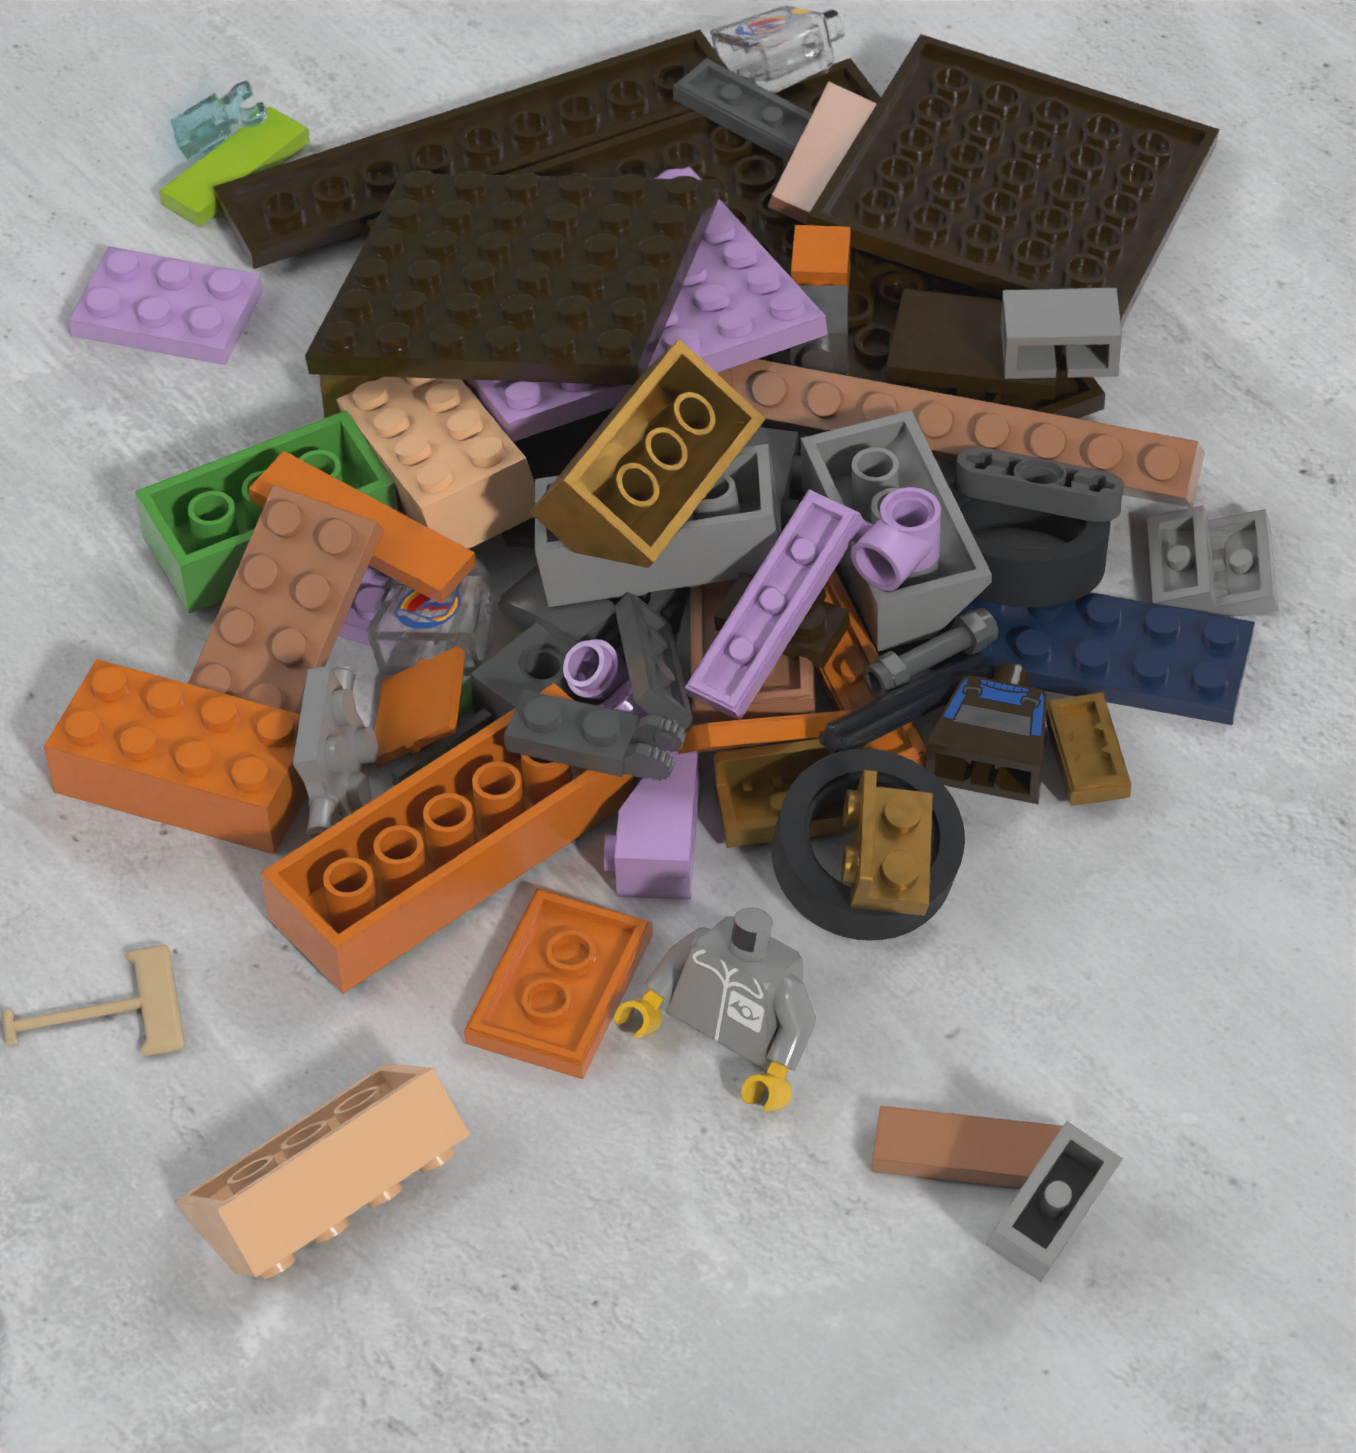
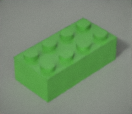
M347 410L135 491L143 538L188 614L225 599L263 511L262 507L250 501L249 487L283 451L398 511L394 481Z

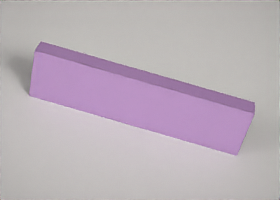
M810 489L807 491L686 684L685 690L689 697L734 719H742L864 523L859 512Z

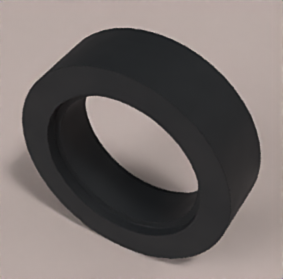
M955 482L949 485L992 574V583L976 597L977 599L1014 607L1054 606L1085 596L1101 582L1106 566L1110 521L1091 522L975 499L960 493L955 487ZM997 527H1019L1050 534L1066 542V544L1045 549H1018L991 543L973 533Z
M877 749L841 751L826 756L810 765L797 777L789 788L783 801L772 839L774 872L782 891L791 904L805 918L820 928L833 934L856 940L874 941L899 937L925 924L945 902L964 854L965 831L963 820L957 804L947 788L930 771L913 760L892 752ZM864 769L877 771L876 787L933 793L929 906L925 916L850 908L851 887L832 877L821 866L812 850L809 837L810 823L824 808L837 801L844 800L848 789L857 790Z

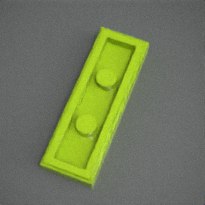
M269 106L159 190L161 204L201 227L220 212L214 195V186L281 165L310 142L308 128Z

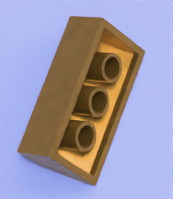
M678 339L643 372L530 510V513L574 553L648 568L660 556L765 421V418L685 343Z

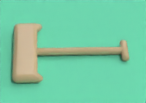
M158 945L128 951L126 959L135 965L140 997L16 1021L12 1010H4L2 1012L5 1044L8 1046L17 1044L16 1032L142 1009L146 1042L141 1047L140 1053L144 1056H152L182 1049L185 1041L169 948L166 945Z

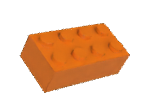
M96 659L44 745L55 793L271 854H275L308 794L302 778L293 765L301 714Z

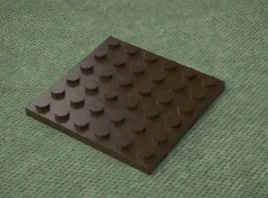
M920 34L809 212L807 225L851 227L850 247L1000 297H1002L1003 290L1117 288L1122 328L1216 147L1220 129Z
M425 170L414 171L409 174L402 173L305 354L308 373L314 375L634 385L650 364L719 200L717 180H698L692 176H678L672 179H650L639 175L601 178L590 177L580 173L571 174L566 177L537 176L534 173L528 172L518 173L513 176L485 175L477 171L466 172L461 175L433 174Z

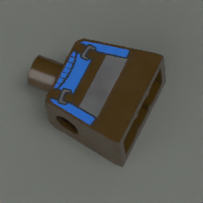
M1014 663L999 665L995 670L993 680L972 675L962 678L928 737L926 769L937 777L944 786L1038 804L1041 792L1047 694L1042 689L1028 687L1030 682L1029 672L1022 666Z

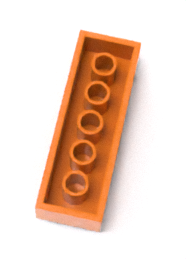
M555 683L539 692L574 701ZM513 709L260 872L268 919L344 994L617 812L634 790L633 776L624 774L623 777L509 752L508 749H505L504 733L515 711Z

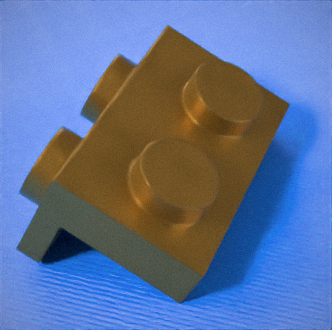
M803 739L790 743L753 748L740 747L730 751L717 752L714 755L715 793L726 848L772 842L777 820L789 788L797 777L810 765L829 756L827 747L820 745L819 739ZM844 800L827 806L816 815L809 826V837L848 832V827L843 826Z

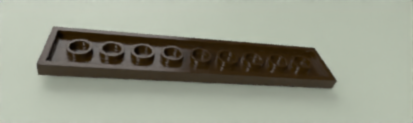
M699 29L214 186V195L217 199L219 210L252 268L256 269L366 233V221L379 217L402 173L409 174L414 171L425 170L433 174L461 175L466 172L477 171L485 175H505L692 112L693 110L673 100V85L706 58L726 69L728 68Z

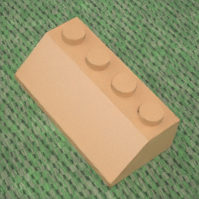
M385 1063L181 1196L175 1202L182 1214L234 1273L254 1278L260 1276L261 1279H268L290 1267L296 1260L293 1253L310 1241L314 1240L315 1243H321L344 1231L350 1224L347 1217L364 1205L376 1207L395 1197L403 1189L400 1181L418 1169L421 1172H428L449 1161L455 1155L453 1146L470 1134L433 1068Z

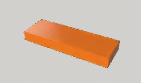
M853 710L711 722L688 727L684 731L686 736L682 748L678 749V755L733 750L740 747L753 748L790 743L803 739H819L820 732L826 729L827 723Z

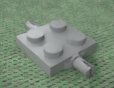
M331 666L307 670L293 765L302 778L309 795L310 816L306 835H308L310 840L371 801L369 775L371 763L376 762L378 757V744L373 729L365 727L356 711L355 700L352 695L356 674H353V669L346 666H337L333 669Z

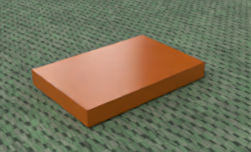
M537 888L464 1029L465 1044L583 1079L653 936L652 922Z

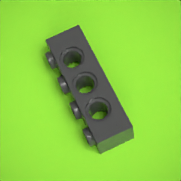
M690 587L648 592L637 596L671 624L673 635L679 633ZM624 596L607 599L616 605ZM537 622L470 673L474 712L477 713L485 708L492 714V722L516 708L523 690L539 693L553 683L574 701L584 703L594 699L579 696L570 689L563 673V663L571 648ZM616 625L601 640L608 642L626 663L619 626Z

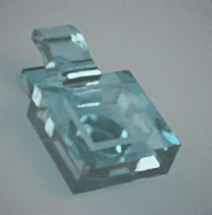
M248 81L237 83L220 99L214 93L171 119L176 145L187 160L200 152H210L220 145L228 135L232 134L231 125L239 124L251 127L262 123L267 118L266 106L262 101L250 108L240 106L244 100L254 95L251 84Z

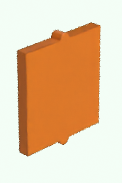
M459 646L427 660L420 658L414 666L382 680L375 727L378 757L374 763L377 766L384 765L408 753L416 755L421 751L422 747L456 733L465 661V651Z

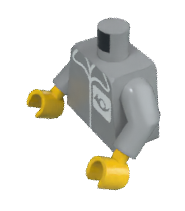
M748 907L739 910L735 916H726L712 929L700 927L673 945L645 982L649 989L643 998L622 1003L615 1012L614 1022L616 1025L625 1023L633 1015L634 1010L638 1009L643 1016V1025L636 1032L634 1038L650 1035L657 1031L661 1025L662 1012L659 1006L664 1000L670 1002L667 1013L765 1070L768 1068L766 1074H756L745 1080L741 1090V1097L745 1104H756L764 1095V1088L767 1086L769 1098L765 1103L764 1112H774L786 1107L791 1100V1085L785 1077L789 1069L796 1070L815 1026L816 1016L803 983L802 957L798 951L770 936L773 920L767 912L759 908Z

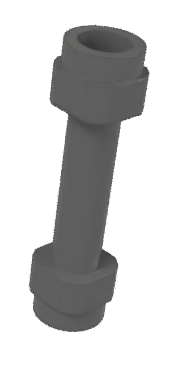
M978 608L974 611L969 610L955 617L951 630L898 657L896 653L891 651L876 658L874 663L863 669L865 685L875 698H879L909 683L912 676L962 650L968 655H973L986 648L988 643L998 638L996 621L991 613L984 608Z

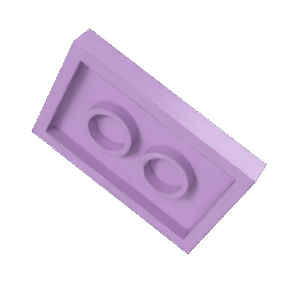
M108 246L68 320L71 336L226 365L263 292L262 279L260 274Z

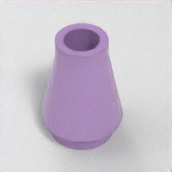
M594 639L577 643L569 650L563 663V673L568 686L575 694L582 697L606 700L617 688L630 679L627 664L615 649L604 640Z

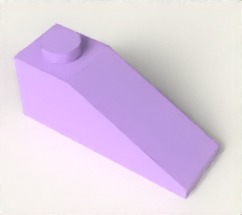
M692 718L693 724L689 727L701 725V723L694 724V720ZM676 750L673 752L666 751L670 753L669 755L673 757L672 761L675 762L670 777H667L666 780L661 779V781L642 778L620 807L617 834H606L604 843V871L615 872L617 897L691 899L702 752L678 755Z

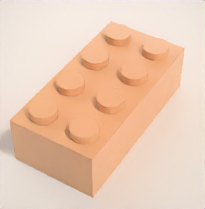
M382 377L375 381L362 383L353 392L337 399L341 412L347 410L394 481L397 507L407 517L467 549L534 517L530 510L535 506V483L526 457L461 379Z

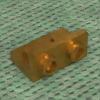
M864 769L857 790H847L843 810V826L853 828V846L845 845L840 874L841 883L851 884L850 908L925 916L929 906L933 793L876 787L877 771Z

